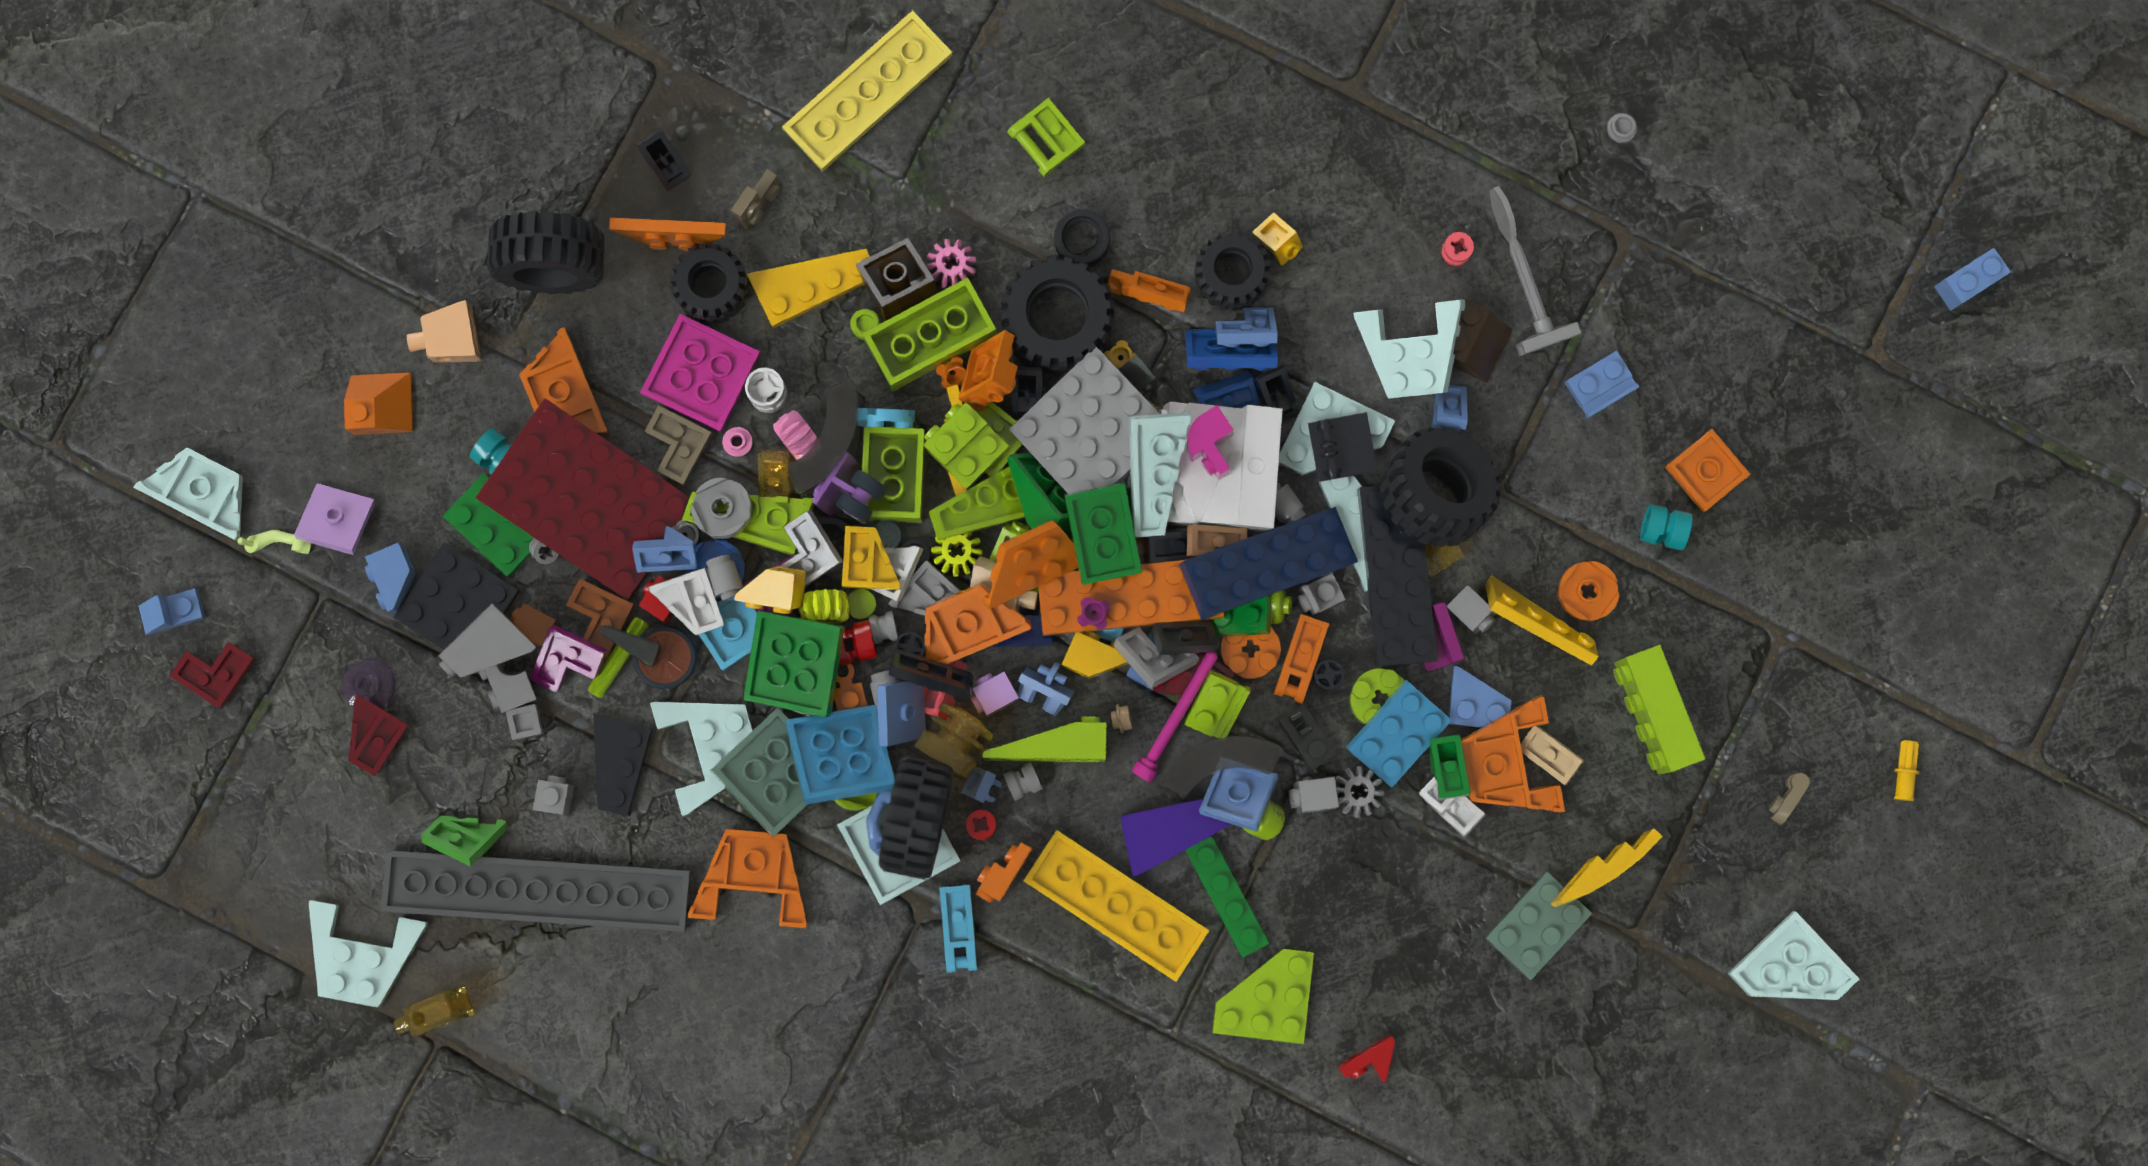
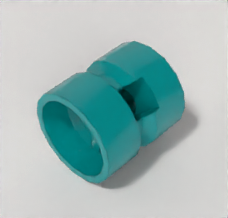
M492 428L476 442L469 458L483 469L489 467V474H492L512 444L508 445V439Z
M1649 504L1642 521L1640 541L1654 545L1664 542L1666 548L1683 551L1691 532L1692 513L1674 510L1672 513H1669L1667 507Z

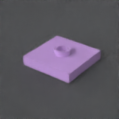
M317 483L294 533L295 538L354 555L375 506L374 499Z

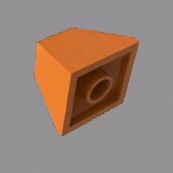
M412 373L351 375L344 398L345 429L353 435L413 432Z

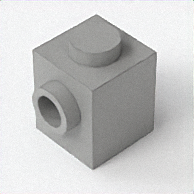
M1469 585L1446 606L1475 634L1480 630L1484 633L1496 620L1493 618L1496 613L1490 610L1489 604Z
M548 775L547 781L538 780L533 810L569 816L575 786L565 784L566 778Z

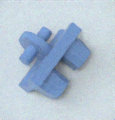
M1055 661L1051 669L1040 664L1037 672L1026 667L1018 680L1021 684L1017 696L1030 703L1034 700L1037 691L1048 696L1042 709L1056 716L1064 705L1067 706L1075 691L1064 686L1068 677L1058 673L1061 664Z

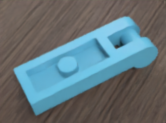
M970 885L940 887L947 973L956 972V969L968 968V971L977 970ZM966 947V956L955 957L954 948Z

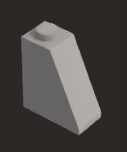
M492 603L439 655L443 660L439 665L451 677L457 674L462 678L532 652L536 646Z

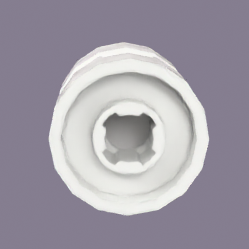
M766 367L758 368L751 372L746 379L745 392L753 406L760 412H776L786 403L788 397L787 387L779 373L773 369Z

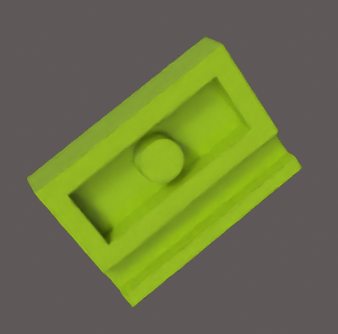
M1210 670L1184 720V725L1208 736L1217 737L1220 741L1224 742L1250 694V687H1244L1238 684L1237 681Z

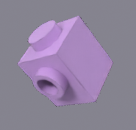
M1005 672L995 677L989 673L975 681L977 684L973 688L975 696L971 697V700L979 714L984 711L986 716L989 717L1019 701Z

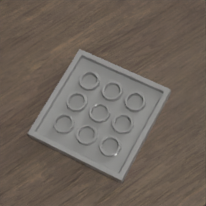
M1097 347L1091 353L1086 354L1083 360L1078 362L1009 429L1068 494L1122 483L1131 474L1129 417L1160 414Z

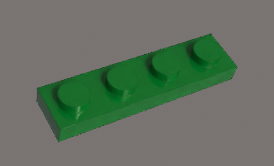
M1210 836L1186 849L1185 852L1241 957L1244 958L1268 945L1267 938L1213 837Z

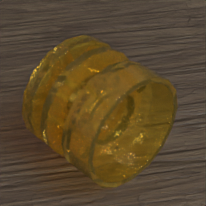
M942 702L938 709L949 717L944 721L933 715L931 719L941 728L937 734L924 729L914 746L936 761L949 764L955 773L968 779L978 763L968 753L969 750L973 748L984 752L987 748L978 743L976 739L980 736L991 742L995 735L989 732L983 722L968 712Z

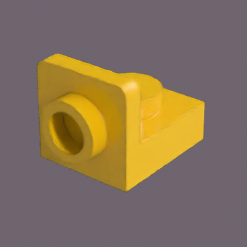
M1272 213L1252 231L1255 239H1258L1263 246L1274 254L1281 266L1295 258L1303 247L1297 232L1275 213Z

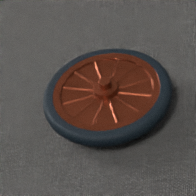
M661 625L647 630L640 636L662 645L654 667L647 666L632 656L634 669L646 684L659 689H670L681 685L691 676L696 665L697 654L693 641L684 631L673 626Z

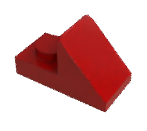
M1391 1035L1385 1036L1338 1064V1070L1344 1078L1351 1076L1353 1080L1368 1071L1366 1066L1371 1064L1380 1081L1385 1084L1395 1040Z

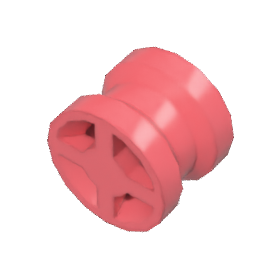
M1462 232L1449 235L1441 250L1445 262L1452 266L1465 264L1473 253V240L1469 235Z

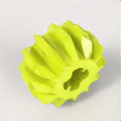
M973 532L942 540H937V537H935V541L942 545V547H932L931 551L934 554H942L934 559L935 565L946 562L942 567V573L946 574L953 567V576L958 577L959 568L963 567L964 573L966 575L970 574L967 564L974 565L977 561L972 556H982L983 554L981 549L973 548L980 544L979 538L969 541ZM959 545H962L964 555H956L955 558L951 557L952 551L950 548L952 546L957 548Z
M824 589L804 594L803 606L799 607L801 618L833 625L841 624L849 619L850 604L846 592L836 589Z

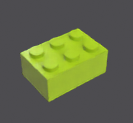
M864 427L862 471L878 480L887 488V492L882 500L878 501L871 498L867 504V507L872 510V515L868 521L922 523L925 449L923 444L926 442L924 429Z

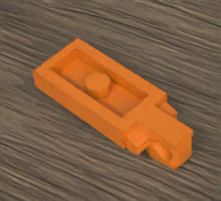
M1112 269L1107 282L1110 291L1115 294H1123L1141 302L1157 304L1171 311L1184 312L1191 292V288L1138 271H1135L1134 275Z

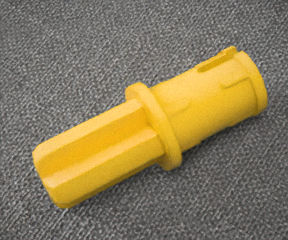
M1904 740L1900 743L1898 768L1894 770V772H1897L1896 793L1894 796L1896 800L1914 801L1916 775H1919L1920 772L1917 771L1918 742Z

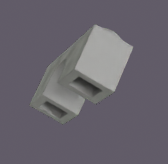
M497 665L479 671L482 680L488 679L492 690L487 693L493 708L499 707L501 713L536 700L526 670L516 674H506Z

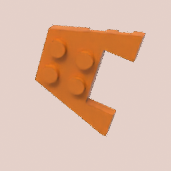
M1540 695L1461 739L1470 788L1469 800L1471 802L1565 812L1561 786L1558 783L1529 789L1519 739V729L1549 723L1544 696Z
M726 829L705 879L698 890L697 897L689 910L688 918L717 920L720 888L782 894L779 926L807 928V918L788 835L777 833L772 837L766 832Z

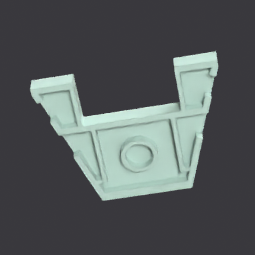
M1465 299L1435 303L1437 335L1386 340L1383 309L1354 313L1355 321L1388 399L1448 392L1455 357L1453 351L1456 337H1459L1461 326L1459 321L1461 311H1464Z
M677 702L650 703L658 730L689 722L705 778L703 782L675 790L682 816L689 815L696 808L708 802L726 788L710 770L753 731L746 705Z
M310 900L309 913L318 996L381 1007L398 979L405 962L413 953L420 936L428 927V922L399 917L393 947H384L333 937L340 905Z

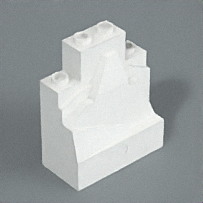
M1169 402L1163 406V409L1159 410L1160 414L1190 412L1192 415L1190 426L1188 425L1185 436L1184 452H1182L1179 462L1177 482L1174 484L1173 500L1167 526L1187 528L1188 525L1195 524L1247 528V534L1258 535L1273 529L1282 409L1246 405L1243 408L1218 406L1234 429L1231 438L1216 446L1230 467L1229 474L1218 480L1215 474L1210 476L1201 463V460L1204 459L1203 456L1192 462L1187 450L1188 433L1191 425L1200 415L1213 408L1214 405ZM1130 474L1123 481L1125 483L1126 492H1131Z

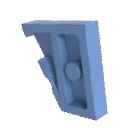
M1454 666L1452 669L1448 717L1452 721L1448 725L1482 728L1510 712L1512 700L1462 668Z

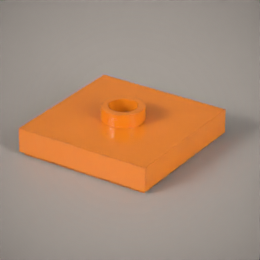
M1713 429L1709 430L1665 466L1667 471L1703 513L1751 475Z

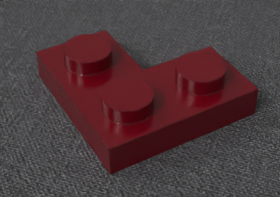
M228 642L212 666L193 653L186 651L169 676L218 709H223L256 661V658L233 643Z

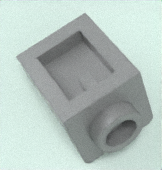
M1333 573L1308 585L1306 584L1299 589L1301 595L1298 596L1299 602L1305 612L1310 610L1312 616L1346 600Z

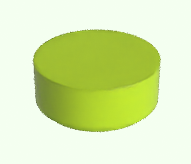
M870 309L858 310L854 313L850 322L852 332L862 340H864L862 333L881 324L878 315Z
M858 589L851 592L847 597L850 604L849 614L853 618L865 620L869 618V615L875 613L876 600L869 591Z

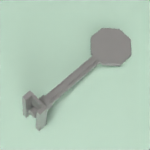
M1499 186L1494 187L1489 191L1492 211L1499 230L1509 242L1510 254L1535 320L1533 325L1537 334L1516 345L1519 356L1573 338L1581 334L1578 322L1553 327L1551 318L1546 315L1523 248L1517 240L1515 218L1509 201Z

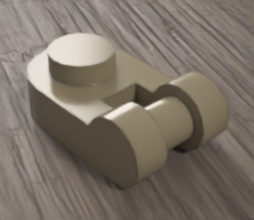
M1797 773L1789 776L1786 781L1788 790L1783 797L1778 795L1768 809L1772 812L1770 819L1779 825H1782L1787 820L1808 789L1810 780L1806 774Z

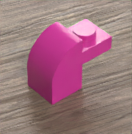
M1218 405L1200 415L1193 422L1188 433L1187 450L1192 462L1203 456L1204 459L1201 460V463L1210 476L1215 474L1217 479L1221 480L1229 474L1230 467L1216 446L1231 438L1234 429Z

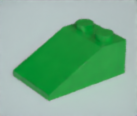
M1030 452L1009 455L1007 458L1026 522L1030 528L1034 529L1052 520L1070 540H1073L1064 494L1068 493Z

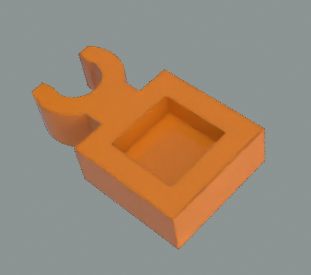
M847 664L849 673L846 677H840L837 674L836 682L840 684V688L835 689L834 692L837 711L868 706L862 682L853 684L852 680L855 677V669L852 664Z

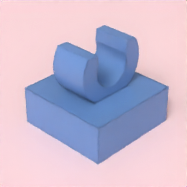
M973 766L961 793L982 803L985 800L994 802L995 798L989 796V790L992 785L1001 788L1002 784L995 779V774Z

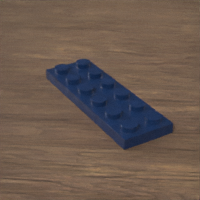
M1336 507L1185 560L1179 566L1200 618L1205 620L1357 563L1358 560Z

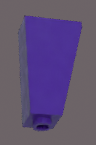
M1203 799L1120 816L1132 876L1144 873L1232 824L1201 815L1199 809Z

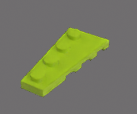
M1010 467L1005 468L929 511L937 540L1025 518Z
M696 492L691 493L682 518L683 521L693 525L696 524L692 518L691 505L696 497ZM750 495L753 506L752 521L742 532L733 537L792 556L797 555L798 550L784 527L805 512L813 510V498L796 499L783 496L759 497L758 495ZM720 501L717 503L718 508L714 512L715 514L725 515L729 504L725 505Z

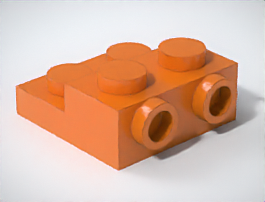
M1004 330L971 349L959 400L964 403L966 402L976 411H984L987 404L1001 402L1004 395L1012 392L1016 385L1015 375L1018 366L1011 363L1009 359L1013 353L1012 344L1015 335Z
M1022 842L1018 847L1012 845L1004 858V861L1008 863L1006 868L995 862L992 867L986 865L977 879L981 885L976 895L989 903H993L995 899L1001 902L1032 849Z

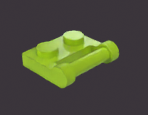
M1049 98L1021 118L1007 131L1012 139L1019 141L1040 167L1038 171L1043 177L1049 176L1058 166L1085 146L1084 140ZM1032 126L1055 154L1052 158L1048 160L1025 132L1028 127Z

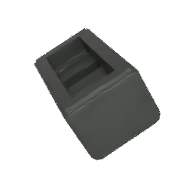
M608 625L601 626L599 632L647 666H655L662 646L660 643Z

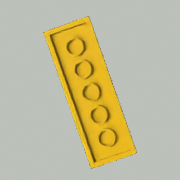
M1056 830L1024 879V882L1175 982H1177L1209 932L1208 929L1058 830Z

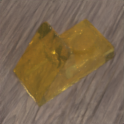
M759 450V497L783 496L790 498L792 462L789 460V451Z

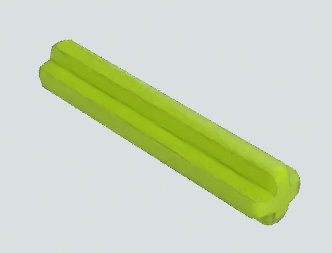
M635 617L625 632L641 636L647 631L649 625L642 619ZM616 645L601 667L598 676L589 685L588 691L598 698L603 697L631 654Z

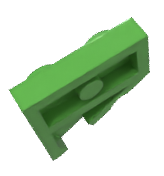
M440 816L421 834L423 844L471 867L507 831V822L497 820L496 825L479 824V818L458 819L451 816Z

